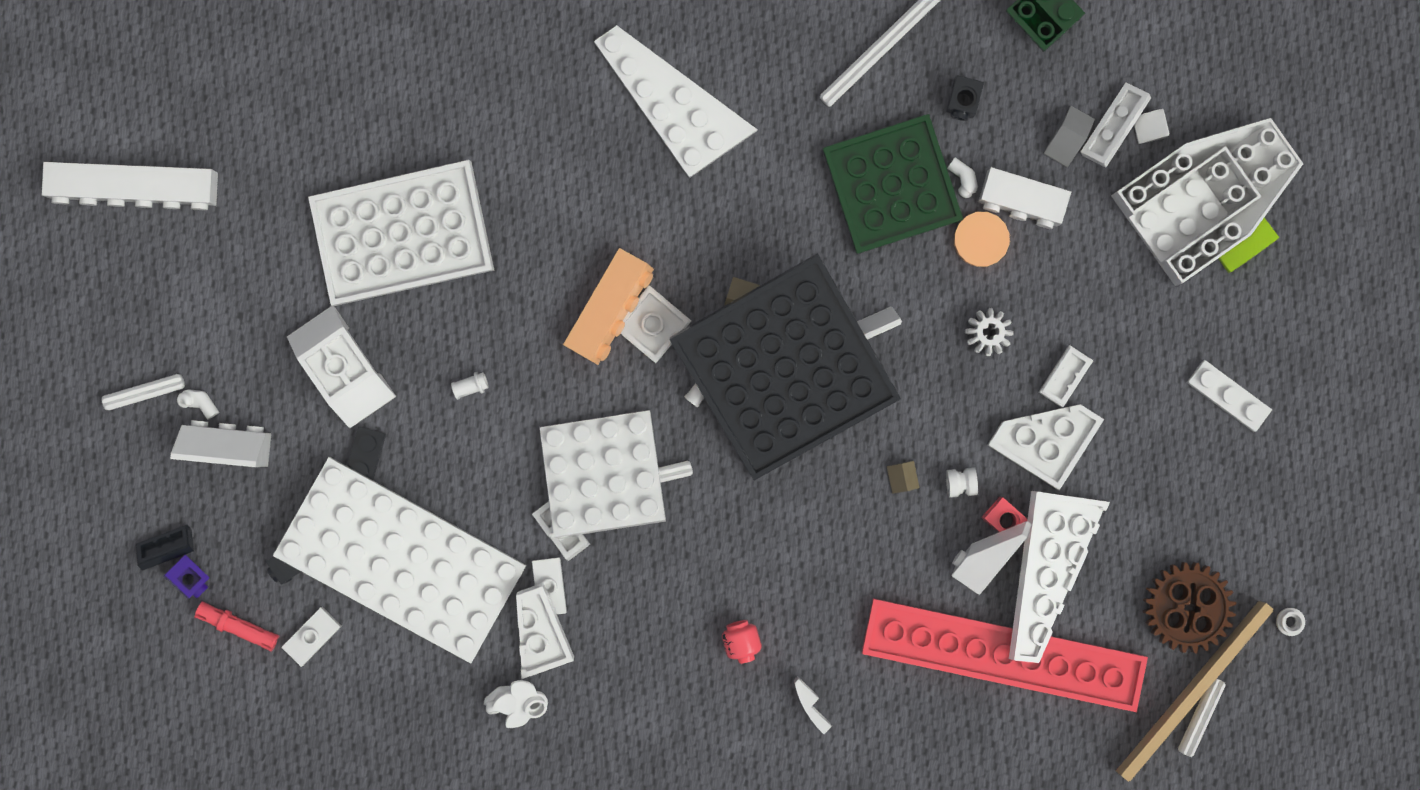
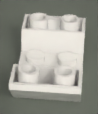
M331 306L288 335L287 338L297 360L325 401L349 428H352L390 402L396 395L383 376L375 371L348 332L349 327L335 306Z

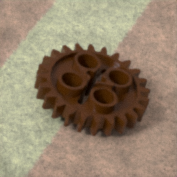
M1181 562L1179 570L1176 565L1172 564L1170 565V574L1165 570L1160 571L1163 577L1162 580L1152 578L1156 585L1155 589L1146 588L1152 596L1151 598L1143 599L1144 602L1150 604V608L1143 610V613L1151 615V618L1145 623L1147 625H1155L1151 634L1155 636L1162 634L1159 642L1164 644L1169 641V648L1172 650L1179 644V650L1182 653H1186L1188 646L1191 652L1197 653L1198 645L1203 650L1208 651L1209 641L1214 645L1219 644L1216 638L1217 635L1227 637L1223 631L1224 626L1233 627L1227 621V618L1236 616L1235 613L1229 611V607L1236 605V602L1228 600L1227 597L1234 592L1223 589L1228 581L1224 579L1217 581L1220 575L1219 572L1214 571L1209 575V566L1204 565L1200 570L1199 563L1193 562L1189 569L1187 562ZM1191 583H1194L1195 587L1193 588L1191 593L1190 585ZM1180 584L1183 587V594L1175 599L1172 595V589L1175 585ZM1208 588L1211 597L1208 602L1202 603L1200 593ZM1190 603L1195 605L1194 610H1184L1185 605H1190ZM1173 612H1177L1179 621L1176 625L1170 626L1168 624V616ZM1204 616L1206 627L1198 631L1195 625L1196 620ZM1186 623H1187V625H1188V631H1187V632H1184V627L1186 626Z

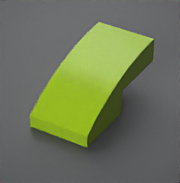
M1264 217L1251 236L1218 259L1227 272L1231 273L1279 239V236Z

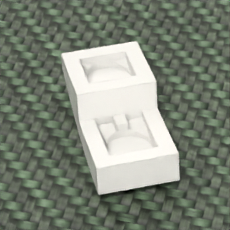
M549 501L532 514L566 560H571L590 545L583 534L561 538L554 537Z
M797 676L794 679L800 702L812 722L825 734L832 726L813 707L819 697Z

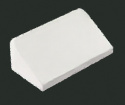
M888 307L857 322L868 340L899 326L902 321L894 308Z

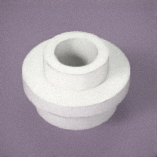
M1285 608L1279 612L1276 618V625L1281 633L1295 636L1304 629L1305 618L1299 610ZM1292 616L1295 623L1293 626L1288 627L1286 619Z

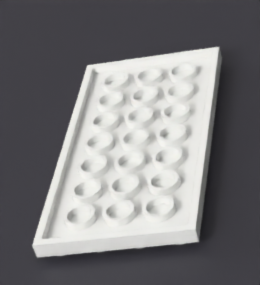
M328 457L273 555L469 663H472L526 567L525 564L331 457Z

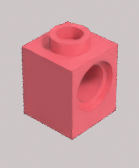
M999 497L981 517L998 533L1008 529L1003 528L1000 524V517L1004 513L1008 512L1013 517V523L1008 528L1027 521V518L1003 497Z

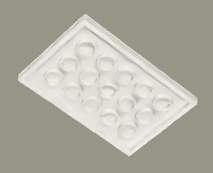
M470 160L308 197L331 306L494 270L472 162Z

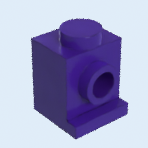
M186 555L163 576L187 599L192 595L197 599L209 587L205 584L209 577ZM185 574H190L193 577L192 584L186 585L183 583L182 578Z

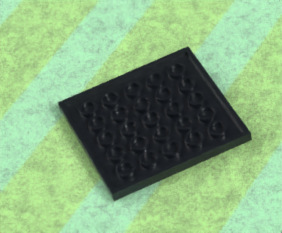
M818 253L672 335L669 339L753 480L762 477L901 400Z

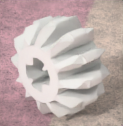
M992 308L987 309L986 317L980 310L976 312L979 321L974 318L968 320V323L975 328L965 329V334H974V338L969 339L967 343L968 345L975 342L979 343L974 350L976 353H979L985 346V356H991L992 347L997 354L1002 353L1000 344L1006 347L1010 345L1009 340L1005 339L1004 336L1013 335V331L1005 330V327L1010 325L1011 321H1000L1004 315L1003 312H998L994 318ZM989 325L992 326L991 330L995 329L996 332L994 336L990 337V340L986 338L988 335H983V330L988 328Z

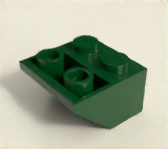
M1017 0L1006 10L1008 15L1043 52L1061 38L1085 14L1074 0Z

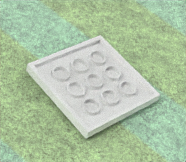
M650 410L540 427L555 538L666 521Z

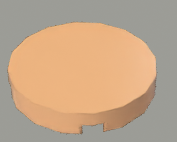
M975 212L966 216L958 224L954 234V247L958 256L965 263L976 267H988L997 263L1006 254L1010 244L1009 231L1006 224L997 215L989 212Z

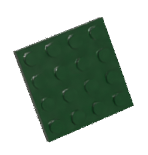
M929 114L822 149L856 254H861L963 220Z

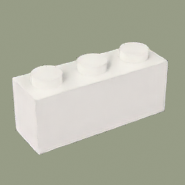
M991 167L987 171L978 203L984 204L983 209L999 213L1001 209L1011 212V218L1020 221H1026V218L1037 220L1036 225L1046 229H1053V226H1059L1063 222L1071 191Z

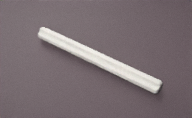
M918 0L821 94L820 99L827 106H832L940 0Z

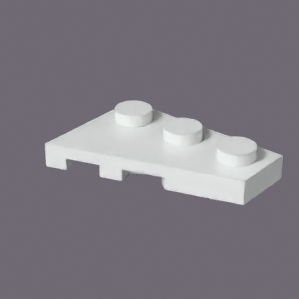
M544 583L518 591L516 601L520 637L521 679L574 661L573 652Z

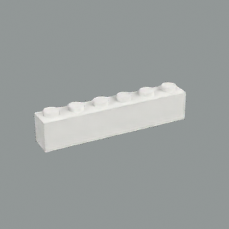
M43 162L42 196L52 199L51 203L69 204L70 199L79 200V204L96 206L97 201H107L108 206L124 207L125 202H135V207L152 208V203H163V208L180 209V204L191 205L193 210H208V205L216 206L218 172L212 169Z

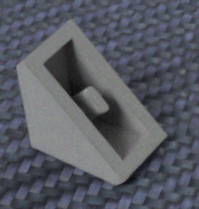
M1070 106L1043 154L1068 167L1086 141L1095 119Z

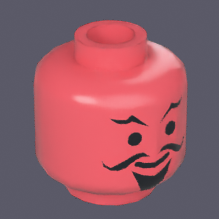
M740 620L726 626L727 630L722 634L727 657L734 660L738 659L740 664L755 660L754 655L760 652L762 648L757 627L754 624H749L748 620Z

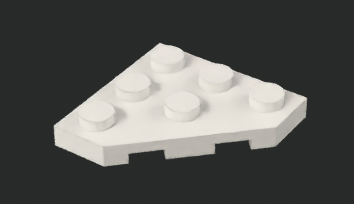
M1081 404L1003 421L987 445L1055 489L1060 490L1104 419Z

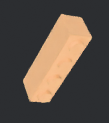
M619 248L563 345L599 365L600 361H604L610 353V344L614 337L619 336L624 329V318L628 312L634 311L639 302L638 296L640 292L650 284L654 269L648 263Z

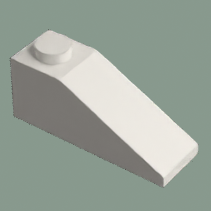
M1025 521L972 543L966 552L960 550L952 562L955 565L952 577L980 595L1025 541L1031 524Z

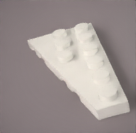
M615 26L594 41L689 178L757 132L755 127L620 27Z
M1031 491L1027 519L1031 527L1024 542L1009 659L1034 663L1040 662L1052 635V625L1057 614L1060 615L1064 608L1063 600L1067 591H1071L1087 556V546L1093 534L1097 533L1100 526L1098 521L1102 512L1107 510L1110 502Z

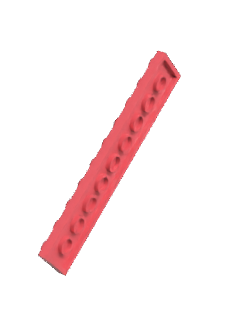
M874 598L872 599L861 652L864 655L1137 712L1148 657L1051 636L1039 663L1015 661L1009 659L1013 631L1011 627Z

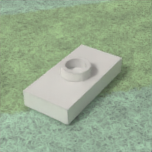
M1069 345L1038 393L1058 406L1064 407L1093 360Z
M560 557L533 560L535 585L544 583L556 614L567 613Z
M320 607L281 648L302 667L342 625L323 607Z

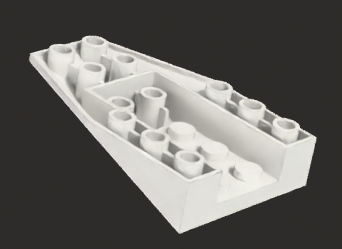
M1269 118L1186 143L1112 194L1111 197L1176 286L1184 283L1251 236L1299 171L1303 162L1273 120Z

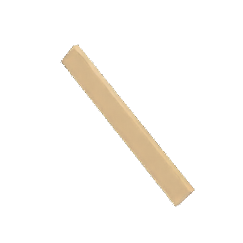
M1257 602L1118 767L1117 773L1128 782L1133 779L1273 612L1272 607L1265 602Z

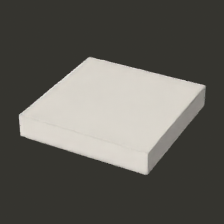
M649 285L639 296V302L634 311L628 312L624 318L625 326L621 335L653 362L657 363L672 345L669 340L670 337L685 329L691 323V320Z

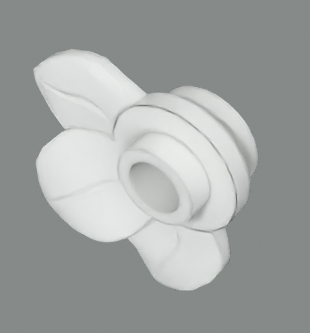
M523 680L512 682L510 686L511 692L499 695L493 702L495 710L508 715L505 722L506 728L520 727L525 725L530 718L541 717L546 712L548 705L545 694L536 691L532 683Z

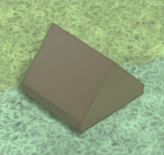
M914 461L886 466L892 494L920 488Z

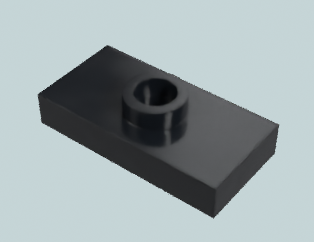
M184 525L136 543L137 566L143 571L194 552L191 528L188 525Z

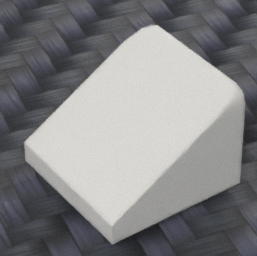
M1164 109L1141 114L1134 124L1138 144L1164 139L1169 136Z

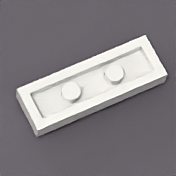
M1125 83L1081 150L1082 156L1106 168L1150 101V94Z
M1206 360L1200 363L1186 382L1253 432L1259 429L1272 411L1271 408Z

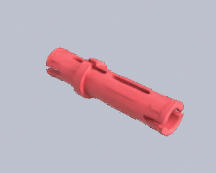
M204 601L200 603L194 618L217 627L216 629L220 632H230L270 652L273 651L279 638L278 634L269 632L232 615V611L227 609L223 611Z

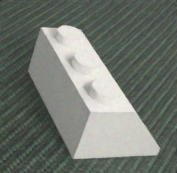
M191 420V426L181 425L170 459L248 467H268L271 433H263L264 427L247 426L246 431L236 430V424L219 423V428L208 427V422Z

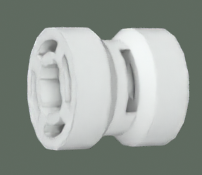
M966 468L963 473L955 469L946 470L947 493L949 497H958L963 492L968 496L978 494L975 468Z

